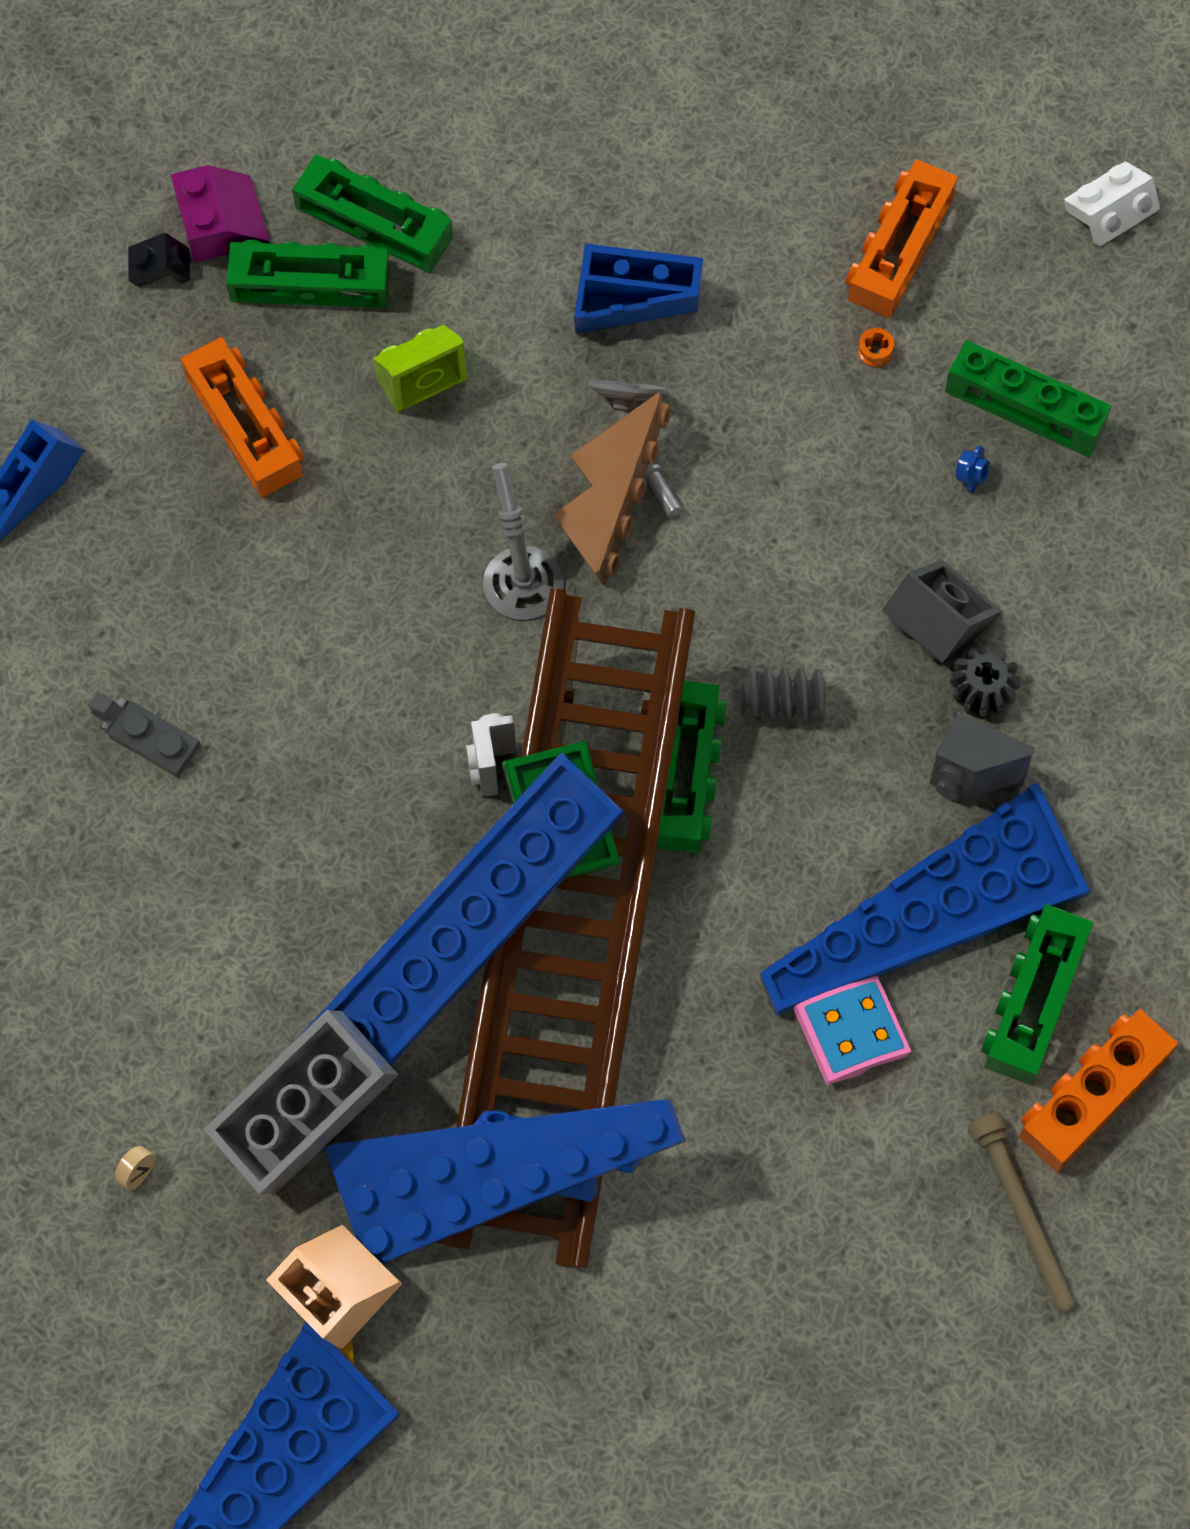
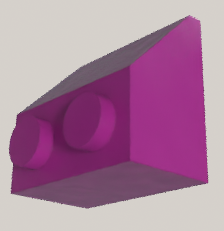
M211 165L170 174L194 263L229 254L230 242L242 243L246 240H256L261 243L270 244L250 175Z

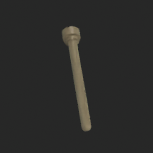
M999 1112L983 1116L968 1125L974 1142H980L982 1149L987 1148L1058 1310L1062 1313H1069L1074 1308L1073 1298L1003 1143V1140L1006 1139L1003 1131L1007 1128Z

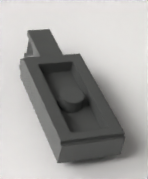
M97 692L88 704V707L91 708V714L104 721L101 729L108 733L110 739L176 778H179L201 746L200 741L137 703L129 702L125 698L121 697L119 702L115 703L113 700Z

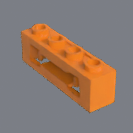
M915 159L909 172L905 170L901 172L894 188V192L897 193L893 202L886 201L880 212L878 223L881 225L878 231L868 234L861 252L864 254L861 263L857 264L854 262L845 280V284L850 286L848 301L891 319L955 197L958 176L918 159ZM911 200H913L911 214L919 217L898 258L897 272L893 279L895 264L885 259L907 219L908 206Z
M221 336L180 358L185 378L260 498L303 476L300 461L304 460V455L294 438L286 439L281 431L285 429L280 415L274 407L268 410L262 401L266 398L265 393L255 377L249 379L243 369L246 368V364L236 347L230 349ZM228 377L233 382L237 399L262 439L252 443L257 461L251 453L248 436L222 397L231 392ZM210 383L212 384V386L214 387V389H211V388H210V386H209ZM270 444H272V446L274 447L273 450L270 449Z

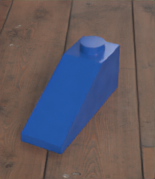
M31 419L1 466L0 541L64 484L84 453L85 449L60 429Z

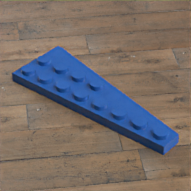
M1039 783L1030 785L1025 792L1009 803L1006 802L998 807L996 812L979 824L972 825L963 832V835L946 847L936 850L893 880L887 888L871 899L867 898L851 913L838 922L834 921L825 928V931L802 947L798 946L760 973V980L775 1015L793 1010L795 1005L822 993L873 976L879 977L1030 919L1032 914L1040 915L1045 904L1058 908L1087 897L1089 893L1088 886Z
M671 1099L337 1143L324 1148L355 1237L382 1264H385L684 1143L686 1139Z
M306 1322L289 1351L281 1358L278 1368L265 1388L261 1389L253 1401L254 1404L238 1429L233 1432L206 1473L190 1503L176 1519L173 1529H283L400 1417L399 1413L333 1344L324 1340Z

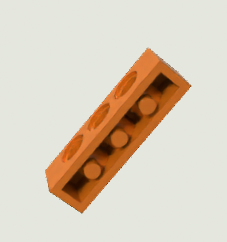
M1140 1008L1131 1018L1123 1014L1107 1032L1112 1037L1102 1047L1095 1043L1081 1057L1079 1063L1083 1067L1073 1077L1065 1073L1051 1088L1050 1092L1054 1096L1043 1107L1037 1102L1021 1119L1025 1126L1019 1138L1055 1172L1058 1173L1173 1055L1179 1043ZM1126 1051L1130 1053L1134 1058L1135 1064L1131 1066L1119 1064L1114 1057V1052ZM1089 1080L1099 1081L1105 1087L1106 1094L1096 1096L1089 1093L1085 1087V1082ZM1059 1110H1069L1076 1116L1077 1123L1072 1126L1063 1125L1058 1121L1055 1113Z

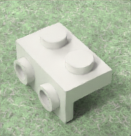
M1126 161L1112 167L1106 174L1089 184L1083 185L1078 191L1063 199L1067 212L1090 227L1093 242L1098 246L1104 245L1160 209L1154 178Z
M492 713L482 716L478 721L471 722L473 744L466 745L471 784H480L482 797L498 795L494 756L516 753L513 716Z

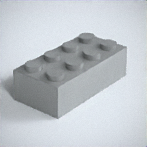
M327 1009L203 1130L259 1195L276 1194L399 1075L344 1012Z

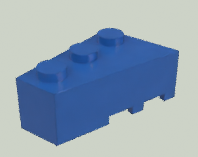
M585 244L574 315L575 333L697 312L703 278V258Z

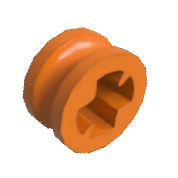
M882 328L866 330L859 339L858 355L861 361L871 367H881L891 360L894 350L892 335ZM873 341L882 343L879 354L871 352Z

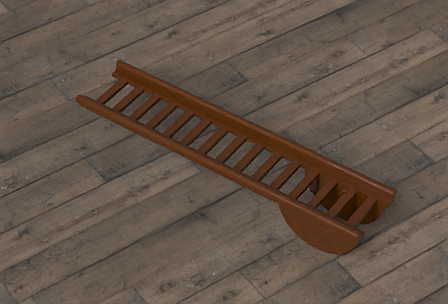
M550 589L521 757L566 746L562 744L566 722L644 733L640 756L588 748L593 768L637 774L633 797L606 793L626 812L624 815H630L626 839L613 837L618 856L623 857L620 879L580 875L563 880L556 888L616 898L613 921L535 910L484 965L456 1127L474 1125L484 1111H494L496 1095L581 1110L611 1107L615 1104L696 612L692 609L680 608L679 612L664 610L661 634L580 622L582 597L567 595V592L561 589ZM578 640L657 652L654 675L576 663ZM573 681L651 693L650 700L643 699L641 714L573 704L575 689L572 688ZM525 927L609 940L606 963L521 951ZM518 969L602 982L599 1005L595 1006L514 993ZM511 1011L595 1024L592 1047L585 1048L507 1035ZM508 1053L588 1066L585 1089L580 1091L500 1078L503 1054ZM603 1175L598 1177V1193L592 1202L566 1197L563 1220L511 1212L481 1225L560 1238L555 1264L575 1268H588ZM473 1228L439 1241L436 1244L470 1250Z

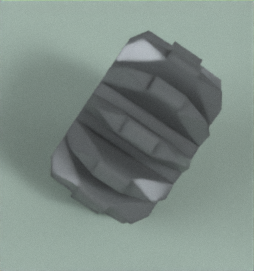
M989 645L984 647L982 655L978 654L971 647L967 651L966 659L958 658L954 665L956 672L951 674L949 682L952 686L956 687L953 691L954 701L966 699L964 704L965 712L972 710L974 706L980 707L979 714L982 718L987 715L989 707L999 715L1004 710V703L1012 705L1017 696L1014 691L1019 689L1021 685L1020 677L1014 675L1018 669L1016 662L1004 663L1007 656L1005 650L999 652L997 656L991 655L992 650ZM981 677L988 678L990 685L983 684Z

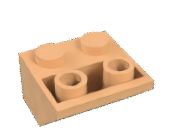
M344 1225L336 1227L296 1247L266 1279L324 1340L340 1349L347 1345L402 1285Z

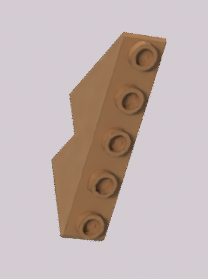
M659 392L570 455L592 487L559 509L553 516L602 584L606 583L609 577H614L620 562V555L617 553L621 541L629 537L633 525V517L630 515L635 502L639 503L645 492L646 480L643 479L648 465H653L658 455L659 443L657 438L661 427L666 428L670 421L672 406L664 403Z

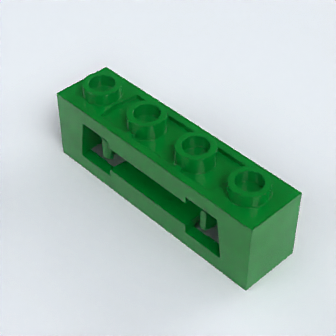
M315 154L292 189L295 209L367 244L388 248V254L429 274L453 239L451 218L442 210L436 207L428 208L415 202L407 193L403 191L394 192L382 186L372 176L366 174L361 176L347 169L343 163L333 158L326 159ZM343 194L350 197L351 202L347 201L343 197ZM395 224L401 227L403 233L395 229Z
M246 240L242 243L230 242L226 283L230 302L387 308L390 273L388 248H380L372 244L349 247L340 246L335 243L301 245L293 241L283 242L282 244L261 243L256 240ZM344 273V277L347 279H339V277H343ZM252 288L277 289V292L252 291ZM363 292L367 293V295H341V293Z
M967 339L949 369L945 393L1088 458H1090L1106 427L1112 405ZM969 385L981 390V395L977 396L967 391ZM990 394L993 399L989 402L983 398H987V395ZM1052 423L1056 424L1055 429L1057 432L1050 429ZM1063 429L1071 431L1072 438L1061 434V431Z
M684 681L679 715L684 716L682 734L697 736L698 720L705 721L704 729H699L691 787L690 806H694L693 815H687L688 799L673 797L681 726H677L657 849L700 853L701 840L709 841L712 816L704 815L706 801L714 802L717 777H711L709 773L711 762L719 763L722 739L714 738L715 725H724L726 700H719L720 685ZM666 803H672L671 816H665Z
M1045 904L1040 917L1032 914L1023 937L1031 941L1027 954L1017 953L1009 975L1017 978L1012 992L1003 990L995 1014L1002 1016L998 1031L989 1028L980 1051L988 1055L984 1068L1033 1086L1094 923L1093 921ZM1042 942L1049 944L1043 961L1058 966L1064 948L1071 949L1067 962L1061 961L1035 1031L1032 1028L1019 1024L1014 1040L1008 1038L1007 1034L1010 1026L1016 1028L1043 956L1039 952ZM1032 1034L1039 1036L1033 1051L1027 1048Z

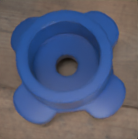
M980 445L976 447L974 452L965 450L956 468V479L967 483V491L971 493L975 491L978 483L982 484L985 482L990 471V461L985 459V449Z

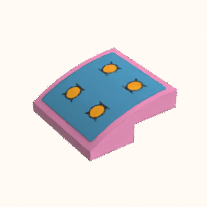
M878 976L838 987L793 1007L826 1085L862 1075L869 1068L900 1060L912 1052Z

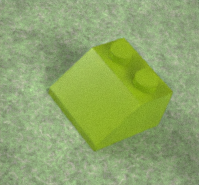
M444 324L435 329L422 330L412 340L399 346H389L373 358L375 376L396 413L467 380L464 342L458 334Z

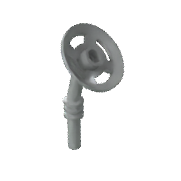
M587 380V386L592 390L614 399L613 408H617L618 420L636 409L637 402L648 400L658 392L661 396L667 393V388L649 384ZM655 460L653 465H648L643 479L648 483L666 515L673 517L681 511V507L661 476L662 468L657 464V460Z
M498 463L492 466L501 506L498 516L501 519L502 534L508 537L509 549L499 553L488 564L483 577V590L490 606L500 615L517 621L535 620L546 615L550 589L564 590V576L558 562L549 553L536 547L526 546L523 533L527 528L523 524L525 519L522 515V507L517 506L508 463ZM508 558H512L510 566L504 563ZM544 563L552 571L554 578L553 587L548 586L547 573L542 566ZM535 569H537L541 575V583L537 582L535 579ZM494 576H499V586L505 596L503 600L498 597L494 590ZM506 577H511V591L506 586ZM538 594L544 600L539 605L531 608H516L518 599H530Z

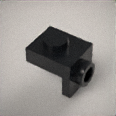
M162 233L128 247L129 282L135 286H143L167 276H171L181 283L190 281L191 255L189 248L169 234Z

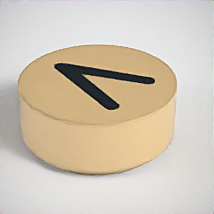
M143 1146L133 1147L117 1165L115 1181L129 1191L136 1189L152 1171L156 1159L155 1155Z

